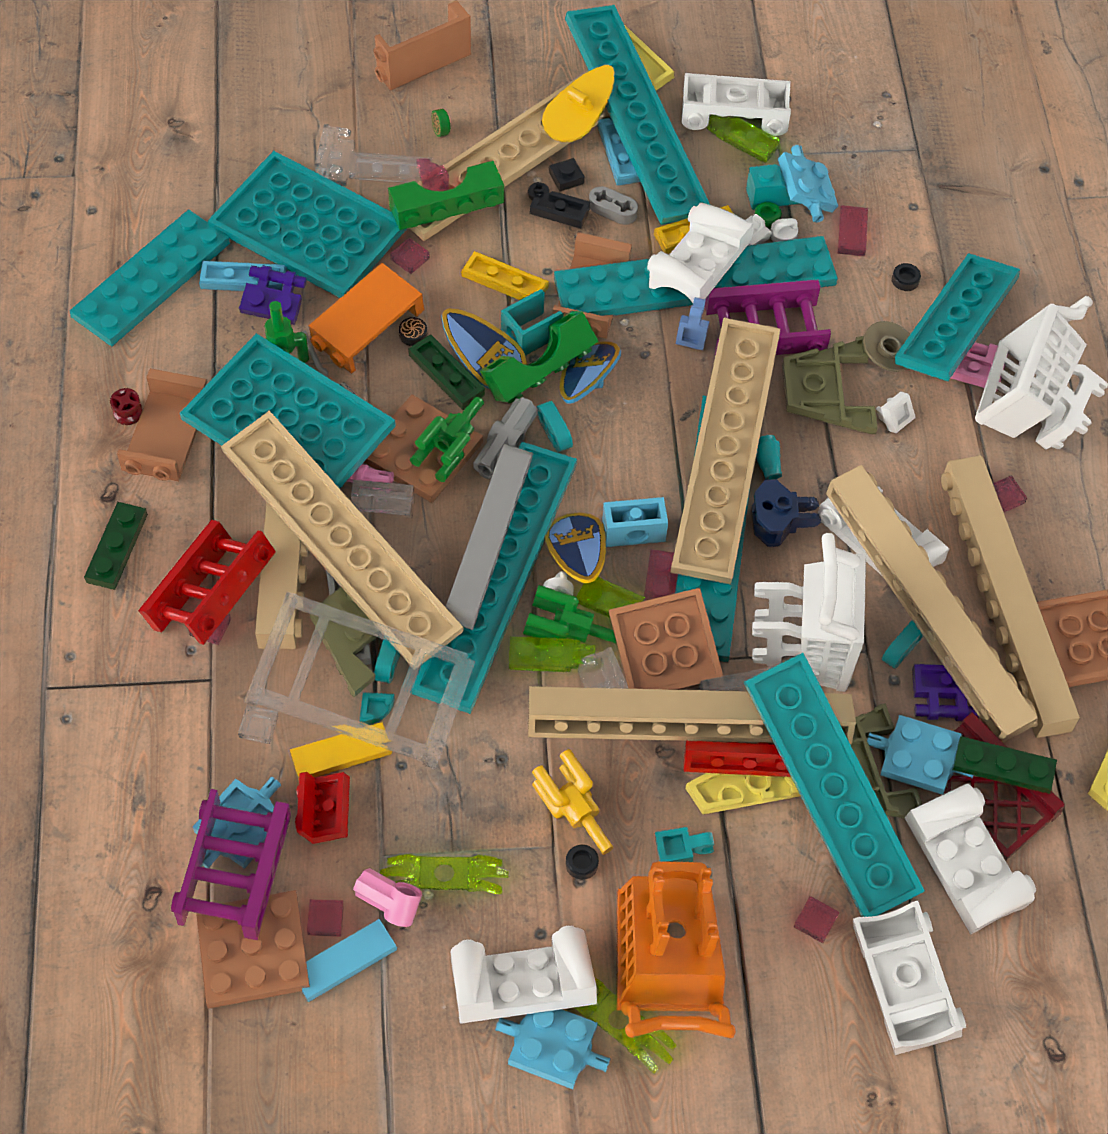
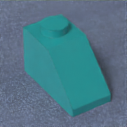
M773 164L749 167L746 191L752 210L763 202H771L778 206L801 204L790 200L780 166Z

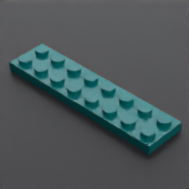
M804 653L744 681L743 683L861 917L878 916L925 892Z

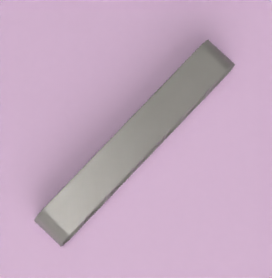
M506 444L502 447L446 604V608L463 627L473 630L533 456L532 452Z

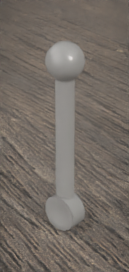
M301 331L307 336L308 351L318 372L327 377L328 371L322 367L309 340L307 331Z

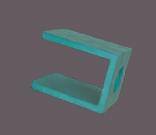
M542 289L501 310V330L519 344L525 356L549 343V325L564 316L561 311H558L524 331L522 330V325L544 313L545 292Z

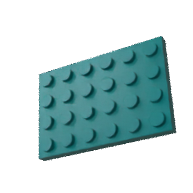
M274 150L208 220L209 225L229 236V239L275 264L285 265L288 271L296 272L298 276L306 277L307 281L339 298L366 277L407 230H399L391 211Z
M257 333L180 412L181 420L222 446L270 410L339 489L396 427L395 419Z

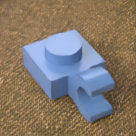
M695 297L689 316H681L675 344L703 351L710 322L702 320L706 300Z

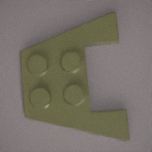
M864 336L856 337L855 341L846 344L843 341L835 343L832 348L821 351L813 349L784 357L782 369L786 411L864 433L876 434L877 419L875 406H845L840 363L868 362L869 356L863 344Z
M340 587L310 612V618L326 649H329L336 662V668L340 675H343L350 694L355 697L375 680L376 675L355 655L378 637L381 631L345 590Z
M885 703L876 706L874 710L865 715L863 713L856 717L853 740L850 745L886 816L905 818L910 810L923 805L918 790L914 788L886 793L866 739L869 737L870 732L882 736L891 734L895 729Z

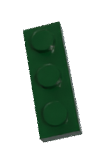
M431 334L408 348L409 356L462 410L470 404L474 397L482 398L485 396V388Z
M117 501L84 576L86 583L112 590L116 589L147 518L146 508Z
M960 736L952 770L1050 794L1057 759Z

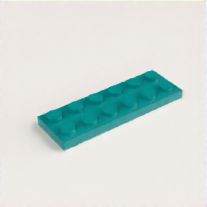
M188 209L69 310L71 318L111 347L114 346L201 270L203 261H211L230 244L229 236L212 227L207 221Z
M968 253L895 355V364L949 381L1018 280L1020 269Z

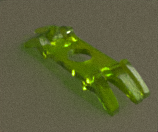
M404 854L387 858V865L396 866L380 870V874L385 877H409L408 879L396 881V883H408L420 890H467L468 892L486 891L502 894V886L478 878H509V871L497 868L502 866V859L480 854L473 857H427ZM441 865L450 866L454 870L452 879L446 882L439 881L434 875L437 867Z
M595 978L597 991L599 992L597 994V1004L573 1008L578 1010L586 1019L597 1022L600 1028L626 1047L627 1051L637 1057L653 1074L657 1072L658 1067L641 1045L654 1052L670 1065L674 1059L651 1035L653 1034L669 1049L674 1050L677 1047L676 1043L663 1030L631 1038L626 1035L625 1027L616 1029L610 1025L609 1015L617 1011L616 995L602 981Z

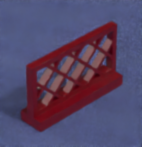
M973 712L954 730L961 733L962 737L1007 747ZM952 775L947 781V787L944 791V794L951 791V782H967L973 788L974 783L993 784V800L984 799L985 805L993 806V822H982L986 829L993 828V834L989 830L988 832L1005 860L1010 858L1050 821L1053 822L1061 815L1065 803L1052 791L1048 794L975 776L971 778L968 776ZM998 784L1011 785L1016 790V801L998 800ZM998 806L1016 807V823L997 822ZM1021 808H1034L1043 818L1036 824L1021 823ZM997 828L1016 829V841L1009 848H1006L997 839ZM1021 830H1028L1021 836Z

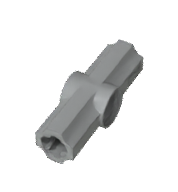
M524 397L521 399L516 398L501 421L497 420L489 431L486 445L473 463L474 469L480 476L486 479L492 478L504 444L519 448L521 441H524L526 431L538 414V408L533 405L532 401Z

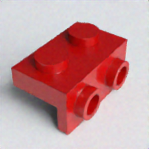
M307 771L299 774V785L296 789L298 810L295 817V827L299 835L312 844L348 837L350 776L345 772L317 778Z

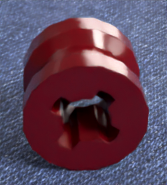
M122 388L115 391L110 398L114 419L122 425L137 423L142 413L138 393L130 388Z

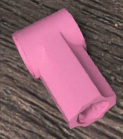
M370 868L363 871L356 880L353 889L355 896L382 910L384 918L388 922L401 927L412 925L422 897V891L416 886L404 882L396 883Z

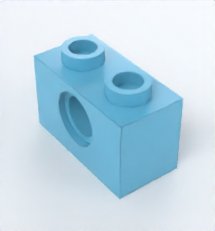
M664 497L604 502L602 523L606 536V547L666 542L668 518Z

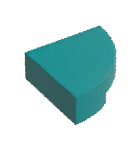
M363 692L360 725H371L385 718L394 705L395 695Z

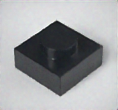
M574 158L549 165V174L559 192L584 184L585 176Z

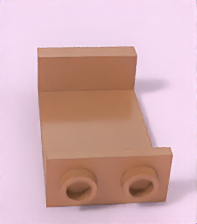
M456 0L448 4V22L406 41L389 47L380 34L376 35L373 52L377 62L375 74L378 80L384 82L391 91L471 55V16Z
M578 232L570 269L628 262L631 259L632 244ZM559 300L558 306L554 305L553 314L561 311L566 315L570 311L578 310L561 307ZM584 312L596 337L607 339L613 315L600 316Z
M150 368L146 377L150 390L128 450L119 449L117 456L121 470L129 474L153 476L163 481H179L197 433V429L181 420L180 412L207 385V379Z

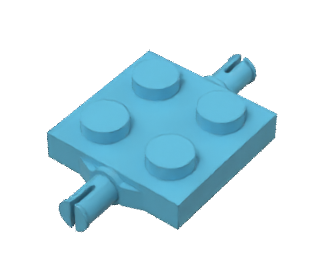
M794 145L791 148L792 154L784 152L778 158V162L790 200L808 207L813 222L818 223L824 219L822 210L832 213L838 207L835 191L832 188L826 166L820 162L806 159L802 146Z
M899 715L895 730L889 738L875 735L871 732L867 740L869 746L885 751L881 776L942 795L944 794L947 781L954 772L971 778L974 776L952 770L961 733Z
M270 777L260 790L247 787L235 778L219 796L220 806L265 815L268 812L273 813L274 805L270 801V797L281 787V784L274 777ZM201 819L192 827L196 834H198ZM216 819L211 836L258 845L259 842H265L267 832H264V828ZM207 849L202 867L209 868L222 855L230 858L245 869L253 858Z
M563 1009L527 1014L520 1024L505 1018H499V1022L496 1025L495 1031L514 1037V1047L508 1059V1065L570 1089L574 1088L579 1073L586 1065L606 1073L611 1059L591 1051L592 1039L598 1023Z

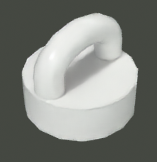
M793 218L776 220L771 227L770 237L772 241L779 242L797 239V220Z
M560 571L554 578L546 580L543 584L545 587L573 596L574 586L567 580V573L564 571Z

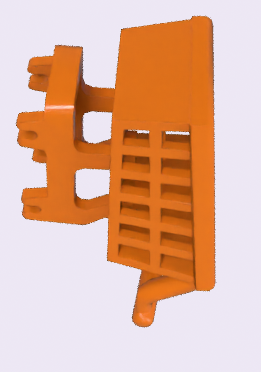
M657 861L652 863L648 876H632L621 889L617 890L616 1010H621L623 1014L629 1017V1024L625 1027L628 1037L633 1038L659 1030H697L729 1039L735 1036L736 1028L731 1024L730 1011L724 1005L723 999L726 975L712 894L713 880L710 879L712 871L711 868H707L701 862ZM670 923H679L685 929V936L673 938L667 932L668 925ZM640 1011H709L719 1021L701 1016H656L641 1020Z

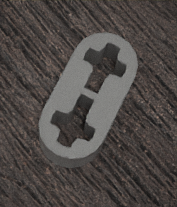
M603 186L593 188L590 191V209L594 213L623 225L631 224L636 220L638 205L634 199Z

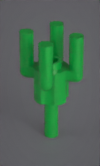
M278 301L271 302L269 305L271 318L264 325L265 339L289 354L296 347L298 359L303 363L308 362L309 351L306 334L304 332L293 333L291 320L282 314L281 303Z
M474 397L462 413H450L446 419L441 416L435 417L415 441L418 450L410 458V462L414 466L419 467L431 451L437 447L444 454L440 458L443 465L437 471L435 477L438 481L445 482L464 458V451L462 449L470 441V435L474 431L470 421L482 408L484 401L480 397Z
M538 585L532 606L554 613L555 616L551 620L529 613L523 631L524 635L556 645L565 644L567 638L585 643L588 635L617 644L612 629L592 623L594 614L577 608L579 604L577 597Z

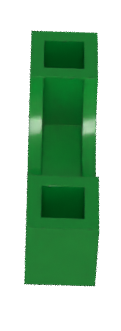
M494 161L467 167V174L463 182L447 191L428 190L415 181L389 187V207L399 230L414 228L418 225L441 221L452 216L467 214L471 211L504 203V183Z
M570 311L549 325L550 338L548 347L538 360L530 364H522L514 357L501 356L481 369L480 373L495 400L512 403L516 398L520 399L523 396L522 392L527 388H535L546 381L545 377L550 373H557L569 366L568 362L573 358H580L591 352V346L599 341L584 312Z

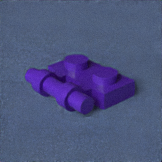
M251 265L249 276L259 278L257 285L246 283L239 306L240 313L270 319L269 305L273 301H278L281 303L283 316L290 319L291 324L295 325L302 296L294 294L293 290L294 287L304 289L307 278L297 276L296 272L292 271L284 273L272 270L270 266L262 265V267ZM269 282L284 284L282 291L268 288Z
M914 664L912 668L914 698H927V704H915V717H927V720H938L939 717L963 721L973 712L979 718L973 707L968 706L966 697L944 665ZM939 698L955 699V705H939Z

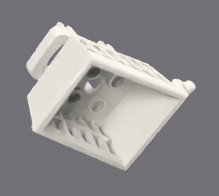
M1089 296L1083 297L1070 307L1049 304L999 341L976 413V422L1012 438L1017 437L1038 422H1041L1042 427L1036 442L1045 449L1050 447L1055 449L1062 448L1064 446L1062 442L1074 430L1080 434L1088 432L1087 426L1091 424V420L1083 413V410L1091 393L1097 397L1103 396L1105 394L1104 389L1108 387V383L1086 365L1078 364L1087 344L1068 322L1083 319L1088 308L1093 304ZM1008 353L1019 361L1018 365L1007 358ZM1004 364L1015 372L1014 376L1003 370ZM1072 374L1080 379L1075 392L1067 387ZM1000 376L1011 384L1010 388L999 382ZM996 389H998L1006 395L1001 397L995 394Z
M825 533L822 535L824 562L804 564L803 587L787 582L755 583L754 596L769 599V609H757L755 611L752 634L754 637L767 638V648H754L752 660L754 663L767 664V667H775L781 664L783 656H797L804 653L821 686L845 692L848 689L864 644L866 556L836 548L834 535L832 533ZM793 596L803 599V605L785 604L784 597ZM784 617H802V626L783 622ZM790 635L800 638L801 644L783 643L782 636Z

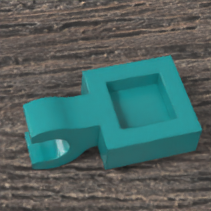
M687 827L655 832L660 862H693V853L709 854L714 852L712 832L689 836Z

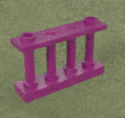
M819 280L713 288L706 297V315L717 314L720 328H722L723 318L730 319L729 313L746 312L749 323L760 325L757 311L773 310L777 328H780L776 355L796 354L813 349H818V351L828 349L831 331L830 329L818 330L812 307L817 306L820 293ZM800 307L806 331L790 333L785 308ZM717 339V345H716L715 356H716V352H717V347H718L719 339Z
M211 789L208 800H203L200 806L199 819H201V824L181 891L175 892L173 896L171 912H174L177 924L185 926L189 912L238 921V925L242 926L244 938L258 940L291 819L289 803L276 801L273 813L268 812L267 815L220 806L218 790ZM216 819L264 828V832H267L265 842H259L258 845L213 837L211 834ZM208 849L255 858V862L259 863L256 874L251 873L250 876L202 867L206 851ZM198 880L246 889L247 893L250 894L247 905L242 904L241 907L194 899L193 896Z

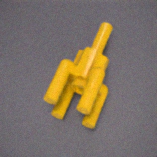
M567 749L560 754L564 764L559 769L568 783L559 789L544 766L540 765L532 771L536 778L532 786L554 818L560 819L565 815L573 829L584 826L601 853L605 855L614 847L594 819L599 814L600 809L593 801L592 793L590 792L593 782L571 749Z

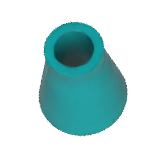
M774 435L761 436L759 438L756 460L764 473L765 480L779 479L782 477L780 442L776 440Z

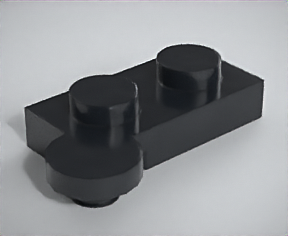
M541 182L533 183L528 188V196L532 200L530 214L576 228H582L590 210V201L555 191L550 192L549 187Z

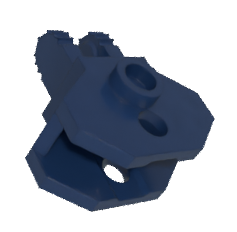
M777 479L764 480L754 493V503L751 507L754 535L767 547L780 546L790 533H796L797 528H812L821 523V517L817 513H799L816 510L819 507V501L814 497H797V492H790Z

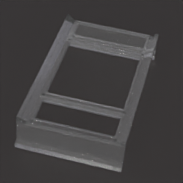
M287 592L244 702L255 707L259 704L422 761L424 766L436 770L475 661L470 660L467 653ZM297 609L318 616L319 619L289 697L267 690L264 687L294 610ZM329 621L415 650L386 730L299 701ZM428 654L455 665L425 744L396 735V731L424 656Z

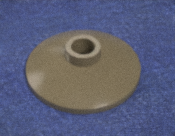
M880 321L872 324L866 330L863 338L864 348L869 358L876 365L888 371L899 372L908 369L895 364V355L910 336V333L900 325L889 321Z

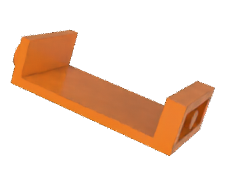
M381 263L308 325L311 335L310 342L318 351L326 352L337 367H344L352 374L356 371L353 357L407 310L416 317L424 311L422 293L384 263Z

